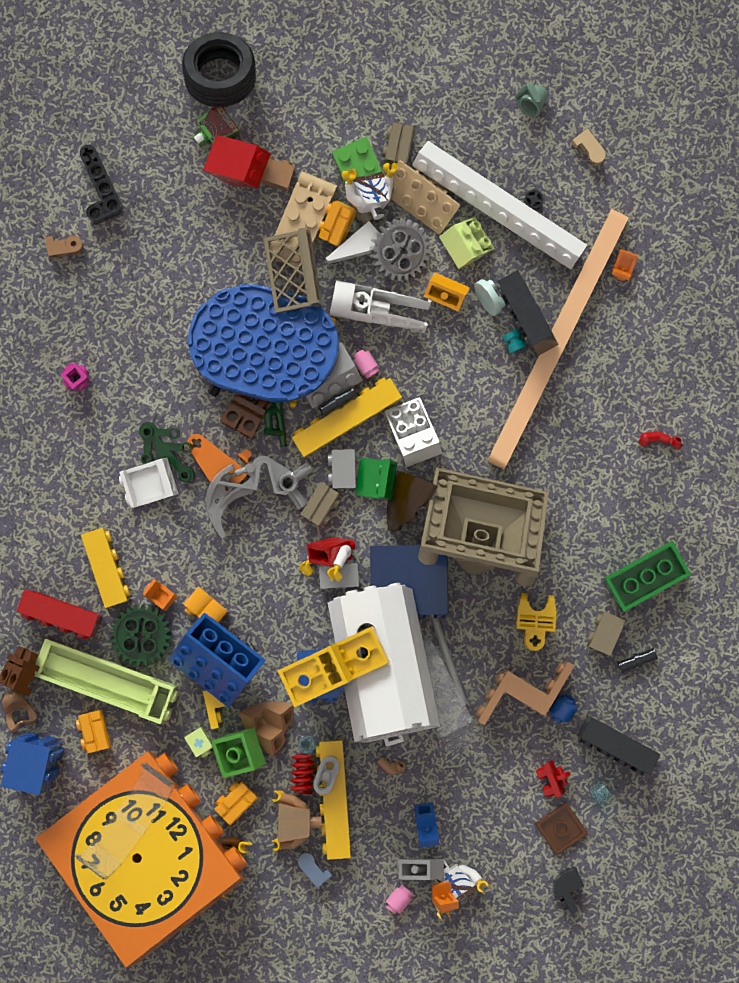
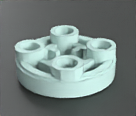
M481 279L475 283L476 295L484 309L492 316L499 314L502 308L505 307V302L495 292L496 286L494 282Z

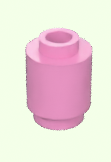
M361 350L354 355L355 359L353 362L361 375L365 376L366 379L379 372L378 364L369 350L366 352Z
M401 885L386 900L388 903L386 907L394 914L397 912L401 914L411 902V897L414 894Z

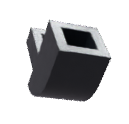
M573 866L557 875L553 882L552 890L556 899L563 896L560 901L564 910L568 909L571 914L578 911L570 892L584 887L577 868Z

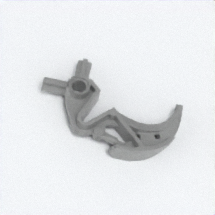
M259 456L254 459L252 464L248 463L245 467L237 469L233 473L227 474L235 468L233 463L219 471L210 482L205 502L206 512H208L210 521L221 538L226 536L221 525V516L224 509L233 500L252 494L254 490H257L262 463L265 466L271 493L288 495L298 510L307 504L297 489L299 487L298 481L313 472L312 467L306 462L291 472L271 458ZM245 473L250 477L243 484L228 482L231 477H237ZM285 478H289L291 481L288 488L283 486Z

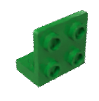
M361 458L355 495L392 500L397 462L390 459Z

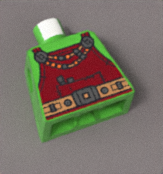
M211 107L198 120V126L202 131L193 136L199 146L208 140L213 145L216 135L232 139L240 135L241 131L224 107Z

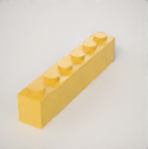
M385 377L375 383L376 387L371 390L369 388L359 392V397L346 403L342 409H336L323 419H320V417L310 422L311 426L306 429L302 427L293 433L295 436L292 439L303 458H306L400 401L402 396L391 378L387 380Z
M343 739L319 741V746H316V757H320V761H322L326 756H333L337 758L340 765L332 790L325 795L319 794V796H323V804H320V815L324 816L325 823L321 824L322 835H326V843H323V855H327V860L351 858ZM328 762L326 767L332 769L334 765L332 762ZM322 781V784L320 786L322 788L326 787L327 782Z

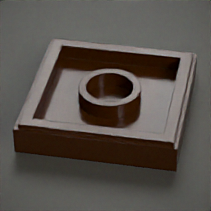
M564 802L534 823L556 856L588 835V832L567 802Z

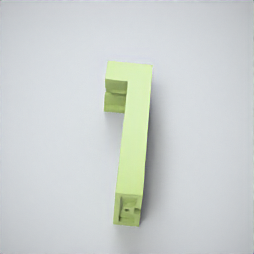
M48 638L44 640L35 664L40 667L38 672L35 671V677L139 714V717L158 724L169 720L172 709L169 708L171 702H176L179 691L176 690L177 686Z

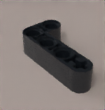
M84 145L80 149L79 154L100 198V201L88 206L86 214L92 223L100 224L118 216L122 212L123 207L98 152L92 145ZM87 152L91 153L94 162H90ZM95 169H102V173L99 176L93 175ZM103 186H110V190L107 193L101 192ZM112 202L118 203V207L115 210L109 209V205ZM99 210L101 212L100 216L92 218L91 214L93 211Z

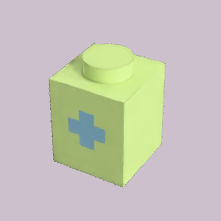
M203 727L184 737L196 757L201 755L203 758L212 752L211 740Z

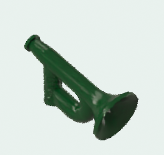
M271 402L274 407L268 408L265 412L264 434L279 437L280 447H286L283 402ZM273 414L276 416L277 429L273 428Z

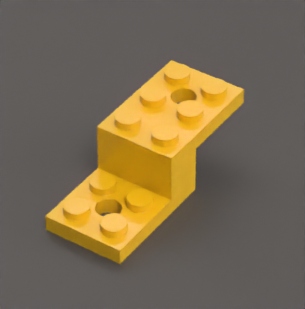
M371 626L278 670V673L293 706L297 707L386 665L390 661L374 627ZM360 647L367 649L368 656L366 658L359 656L358 650ZM301 675L308 676L309 684L307 686L300 683Z

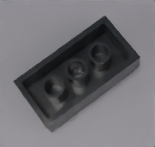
M516 270L498 280L500 285L498 291L531 351H536L538 355H541L559 345L519 271Z
M588 715L577 734L580 737L579 742L590 748L593 745L597 746L596 751L607 757L612 754L615 756L613 760L624 766H627V764L632 765L630 769L642 776L645 773L651 774L661 755Z

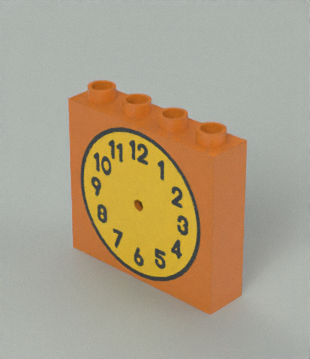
M147 751L35 838L125 967L137 965L247 879L241 871L248 865L246 860L234 846L226 851L218 840L219 837L225 834L222 827L212 815L205 819L202 818L195 808L202 802L200 797L188 783L180 788L172 777L179 769L165 752L158 757L155 753Z

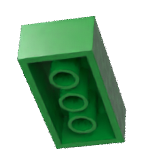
M670 541L602 579L620 612H625L689 577L691 573L674 542Z

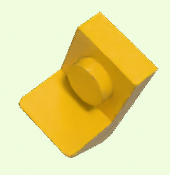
M205 690L203 695L211 729L219 728V723H222V716L220 711H216V708L226 705Z

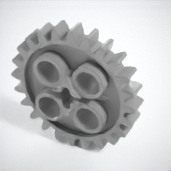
M400 218L399 222L397 219H393L392 224L386 222V228L379 227L381 233H374L378 238L371 239L375 246L370 247V249L374 250L375 253L371 254L370 257L376 258L372 264L379 265L376 270L379 272L383 271V276L386 277L389 274V279L391 280L396 278V280L401 281L402 277L404 280H408V275L413 278L415 277V271L421 273L420 266L426 267L423 261L430 259L425 255L431 252V250L426 249V246L430 245L431 242L425 241L428 235L422 234L425 229L418 228V223L412 224V220L408 219L405 221L403 218ZM400 232L401 238L396 241L395 235ZM413 242H415L416 247L413 251H411L410 245ZM390 248V255L385 257V251ZM405 258V265L400 267V261Z

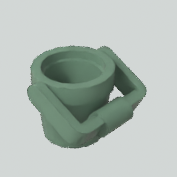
M532 83L523 85L515 95L522 113L530 116H538L549 97V93L544 87L533 85Z

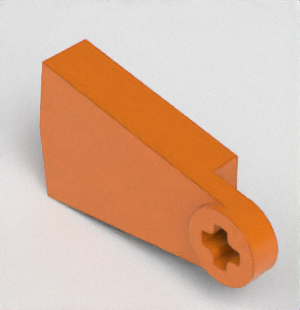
M193 434L188 438L187 442H190L192 445L193 439H200L202 441L200 443L201 448L195 447L191 453L210 482L219 471L232 463L235 468L227 474L243 468L202 435ZM245 473L237 477L233 476L228 482L240 484L248 474Z

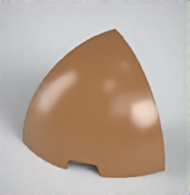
M280 701L264 702L250 706L239 714L245 729L254 727L261 748L274 756L287 739L284 734L287 727L293 724L294 706L291 703Z

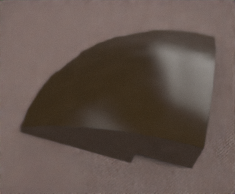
M397 470L392 500H388L387 503L388 530L392 532L400 531L402 529L401 525L404 523L411 524L417 518L418 513L416 511L422 506L426 507L438 486Z

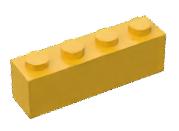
M100 528L82 534L81 537L104 607L109 608L129 601L128 597L131 594L128 586L123 584L122 578H125L122 567L117 566L116 560L119 558L116 549L111 548L110 542L113 540L110 531Z

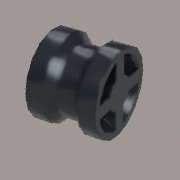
M538 190L528 191L524 198V204L537 211L543 204V194Z

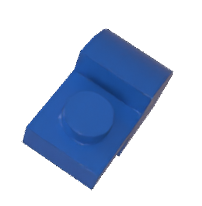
M433 802L414 805L420 848L440 845Z

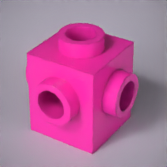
M76 362L74 364L71 363L60 374L64 378L62 383L68 390L72 388L75 392L78 390L82 391L89 385L90 378L87 375L90 373L83 364L79 366ZM79 375L80 379L75 382L74 377Z

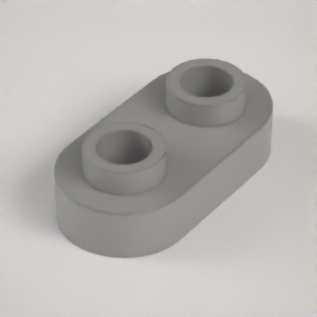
M326 756L322 759L313 783L317 793L325 795L332 790L340 767L337 758ZM328 762L333 763L334 767L332 769L326 767ZM326 781L327 786L322 788L319 783Z

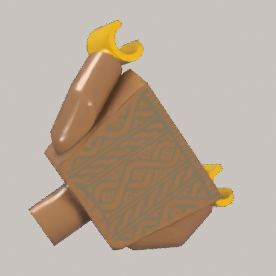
M275 790L274 793L278 794V799H272V801L282 803H279L278 838L272 840V842L277 843L278 847L273 848V851L295 849L310 837V828H321V817H310V808L307 807L305 802L296 796Z

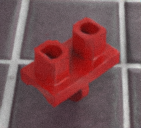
M553 760L546 762L536 770L540 780L547 777L550 784L543 787L546 797L555 796L558 798L565 793L563 786L568 785L566 777L571 775L570 771L564 772L562 766L556 768Z

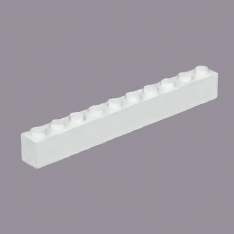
M429 141L419 151L412 164L413 167L569 269H572L587 246L578 238Z

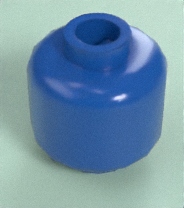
M567 694L558 695L549 708V712L552 715L551 718L560 724L562 722H570L578 710L577 701Z

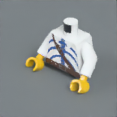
M389 163L383 165V170L386 172L385 176L384 173L356 177L357 172L355 169H349V172H342V178L347 181L345 183L346 198L360 213L371 212L374 220L384 217L382 209L385 208L391 199L394 180L392 173H395L398 169L396 163H392L391 170L389 169Z
M445 860L444 879L434 880L435 883H433L449 881L451 883V892L459 902L477 890L485 895L482 891L484 886L491 889V886L483 880L476 870L465 865L458 866L457 864L449 868ZM436 907L437 915L440 921H443L441 915L445 912H440Z

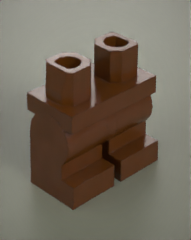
M235 394L221 417L220 423L234 431L237 429L238 433L253 440L265 416L268 401L257 399L256 403L253 404L249 402L251 397Z
M18 646L14 655L8 654L7 656L8 661L0 674V684L29 696L32 689L28 685L34 679L35 671L38 672L40 668L35 665L39 654Z

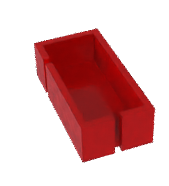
M24 589L16 611L21 613L20 617L28 620L39 619V623L48 627L56 625L58 626L57 630L65 633L76 632L75 636L85 640L95 637L103 616Z

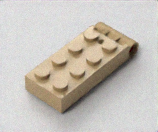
M302 171L274 236L298 231V229L306 227L311 231L312 243L314 244L319 232V225L324 221L326 208L332 202L337 185ZM297 236L291 237L286 245L294 249L298 244ZM273 241L270 245V250L276 253L281 243ZM285 246L279 256L287 260L292 251ZM295 253L289 263L297 268L301 262V257ZM277 257L276 260H275V261H277V262H279V263H282V264L285 263V262H283L282 260H280L278 257Z

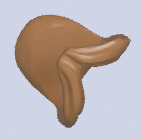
M10 691L3 697L2 704L10 731H18L22 725H30L36 722V712L23 694ZM19 708L26 709L29 720L20 721L15 725L12 713Z

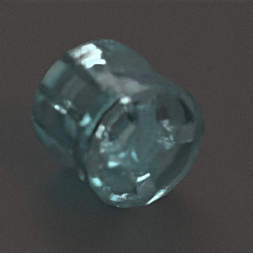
M601 781L597 783L595 788L588 790L599 805H602L606 798L612 797V794Z

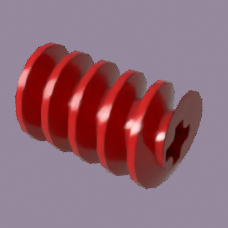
M315 754L291 756L297 762L291 764L296 770L290 772V774L296 776V778L290 780L295 786L289 787V790L297 794H314L308 789L314 788L313 784L309 783V781L315 779L314 776L310 775V773L315 772V769L310 767L316 764L314 760L310 759L315 757Z

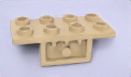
M398 161V169L395 173H392L394 180L391 200L440 235L459 209L460 204L447 195L450 191L449 189L417 169L415 171L403 161Z

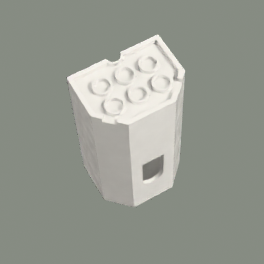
M400 583L379 588L368 586L364 588L365 591H348L345 596L336 597L333 601L329 602L328 608L335 643L358 633L359 628L363 624L370 623L375 627L376 633L390 663L344 684L354 741L368 743L440 727L412 588L400 585ZM360 647L358 650V654L361 658H363Z

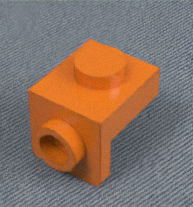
M620 249L612 269V275H615L614 277L618 280L625 281L626 279L630 281L638 255Z
M155 579L146 586L143 592L145 597L164 611H167L177 598L176 594Z
M449 881L432 884V903L440 912L447 913L454 909H459V901L452 894Z

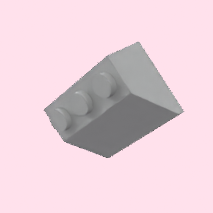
M339 342L337 362L328 379L314 392L305 396L312 408L328 401L333 395H338L349 389V387H353L363 381L342 342Z

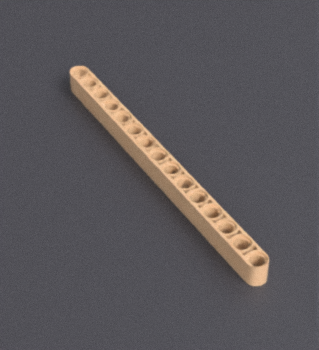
M611 209L551 330L559 345L538 356L487 462L503 470L505 469L629 217Z

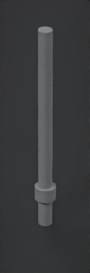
M427 615L434 627L460 706L466 705L468 703L439 618L434 619V615Z

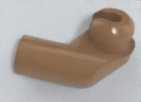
M384 756L376 762L389 775L401 774L406 768L403 761L390 763Z

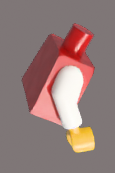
M332 537L308 543V556L306 558L308 560L300 564V571L304 575L309 576L314 571L310 566L312 563L329 566L332 568L328 570L327 574L331 581L334 578L337 582L340 581L342 575L339 569L343 568L345 561L352 558V551L356 548L355 542L352 539Z

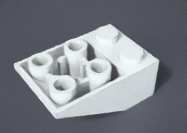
M420 397L385 410L406 467L442 454L439 440Z

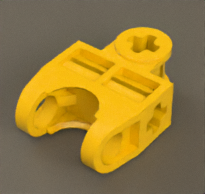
M522 593L516 613L515 629L525 630L524 644L526 648L531 651H537L545 644V632H555L556 606L554 595H548L547 604L543 610L535 611L527 602V593ZM520 620L535 621V623H534V622H522V621H520ZM538 621H540V622H551V624L538 623ZM534 636H536V639L539 640V643H537L535 647L533 646V643H530L529 641Z

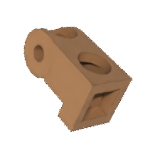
M53 236L45 237L50 259L77 255L83 250V243L77 236H70L67 239L55 241Z

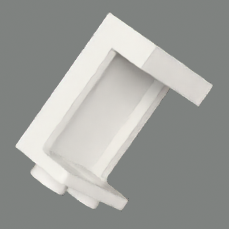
M167 457L120 472L119 481L121 486L125 488V500L131 509L178 494Z

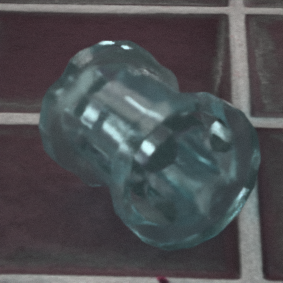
M304 735L298 742V748L303 753L312 752L316 745L315 740L310 735ZM306 739H309V743L312 744L308 749H304V745H301V742H305Z

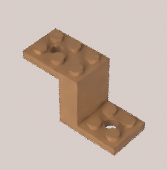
M568 661L559 662L554 670L556 676L553 680L549 679L544 687L547 690L545 693L507 670L504 672L500 671L495 679V682H497L495 688H490L485 696L487 699L484 706L480 704L475 712L476 720L485 725L504 692L545 716L575 665Z

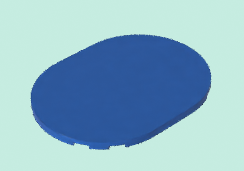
M241 284L237 287L225 288L215 293V296L206 303L204 302L192 319L188 333V346L192 361L199 373L207 381L227 391L269 402L297 400L318 389L328 379L337 362L339 353L338 334L333 320L321 306H311L277 314L275 313L272 289L270 287L257 284ZM285 292L291 298L294 296L293 293ZM284 295L279 300L280 308L286 307L290 302V299ZM300 295L295 300L300 304L308 302L306 297Z

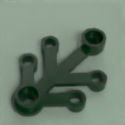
M152 422L143 423L139 428L140 437L144 440V454L141 456V462L143 464L153 462L154 457L151 454L153 442L157 447V460L167 457L168 461L179 472L178 476L182 482L192 481L195 478L194 469L184 467L171 451H181L183 454H188L192 452L193 445L190 442H163L158 437L168 436L172 440L177 439L181 434L178 428L161 429L157 428ZM147 428L151 431L150 435H147L145 432ZM172 430L176 431V437L172 436ZM185 444L189 446V451L184 450ZM146 455L150 458L149 462L144 460ZM184 471L188 473V478L183 477Z

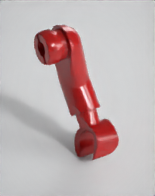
M659 431L642 433L638 441L643 447H647L649 442L658 441L664 444H671L678 450L682 447L680 437L675 436L671 438L669 435Z

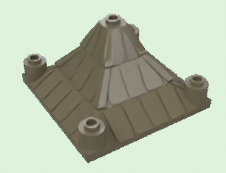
M436 467L433 484L438 487L428 505L418 554L420 562L432 565L437 562L439 554L455 558L459 566L470 574L478 575L491 571L494 568H503L517 571L515 580L521 586L528 587L533 585L539 572L549 492Z

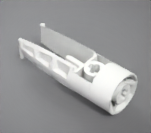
M336 280L330 316L370 324L376 323L388 327L394 326L404 329L422 330V333H425L428 323L389 314L390 303L428 310L432 300L424 301L412 296L397 294L396 292H388L378 288Z

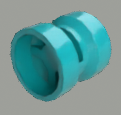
M515 329L502 336L504 342L508 343L510 354L527 346L525 340L521 338L519 329Z

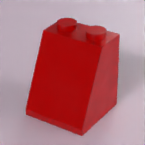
M216 135L203 171L231 186L258 189L271 153L254 144Z

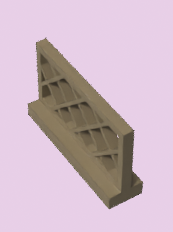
M305 227L298 229V231L263 238L275 313L278 314L311 306H323L311 231ZM297 236L298 244L294 249L286 245L291 237ZM278 241L281 243L276 253L270 250L269 242ZM285 246L292 251L287 260L279 256ZM295 253L301 257V262L297 268L289 263ZM277 257L285 262L279 272L273 269V263ZM287 265L295 269L290 279L282 275ZM298 272L304 276V281L300 287L292 282ZM280 276L287 280L282 290L276 287V281ZM290 284L298 288L292 298L285 294ZM303 291L307 295L308 302L300 304L295 300L300 292ZM284 295L290 299V302L286 307L280 308L279 300Z

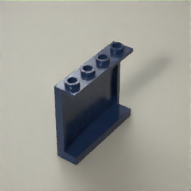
M421 545L370 546L371 586L379 588L400 583V585L412 588L418 619H426V615H434V619L445 618V614H451L448 596V556L439 554L435 564L426 565L418 559Z

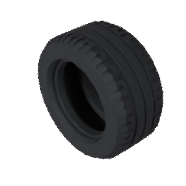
M224 32L205 34L194 40L184 53L182 60L184 83L187 91L199 103L216 108L228 107L244 100L253 90L256 81L255 58L249 45L241 38ZM215 59H227L239 67L235 76L219 82L208 80L199 71L204 64Z

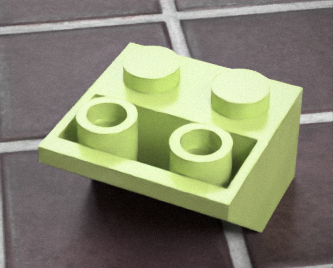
M476 217L453 225L439 236L458 269L471 264L495 249Z

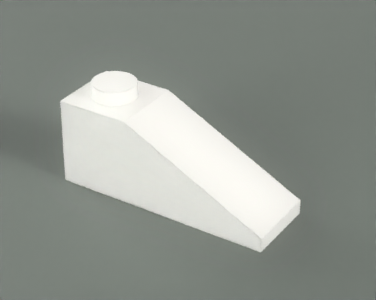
M368 221L326 258V262L331 264L370 254L374 251L370 247L375 246L371 239L378 238L374 234L378 231Z

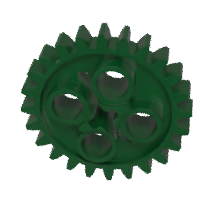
M135 604L133 610L126 607V614L120 611L121 619L118 617L114 618L118 623L117 625L111 624L115 631L109 632L110 635L114 636V639H111L110 642H115L116 644L112 650H119L116 656L124 655L123 662L130 659L129 665L136 661L137 667H140L143 661L144 665L148 666V660L155 664V657L161 660L162 656L160 653H167L164 647L171 646L167 639H172V636L167 635V632H170L172 629L166 628V625L170 623L169 621L163 622L165 614L158 616L159 609L152 612V606H149L146 610L145 604H142L140 609ZM143 618L142 633L146 636L141 639L142 650L139 653V637H136V633H140V619ZM131 619L137 623V627L133 631L127 627V623ZM149 621H153L156 624V629L153 632H149L146 628ZM128 639L135 641V647L132 650L126 647ZM148 640L153 641L155 644L152 651H148L145 648V643Z

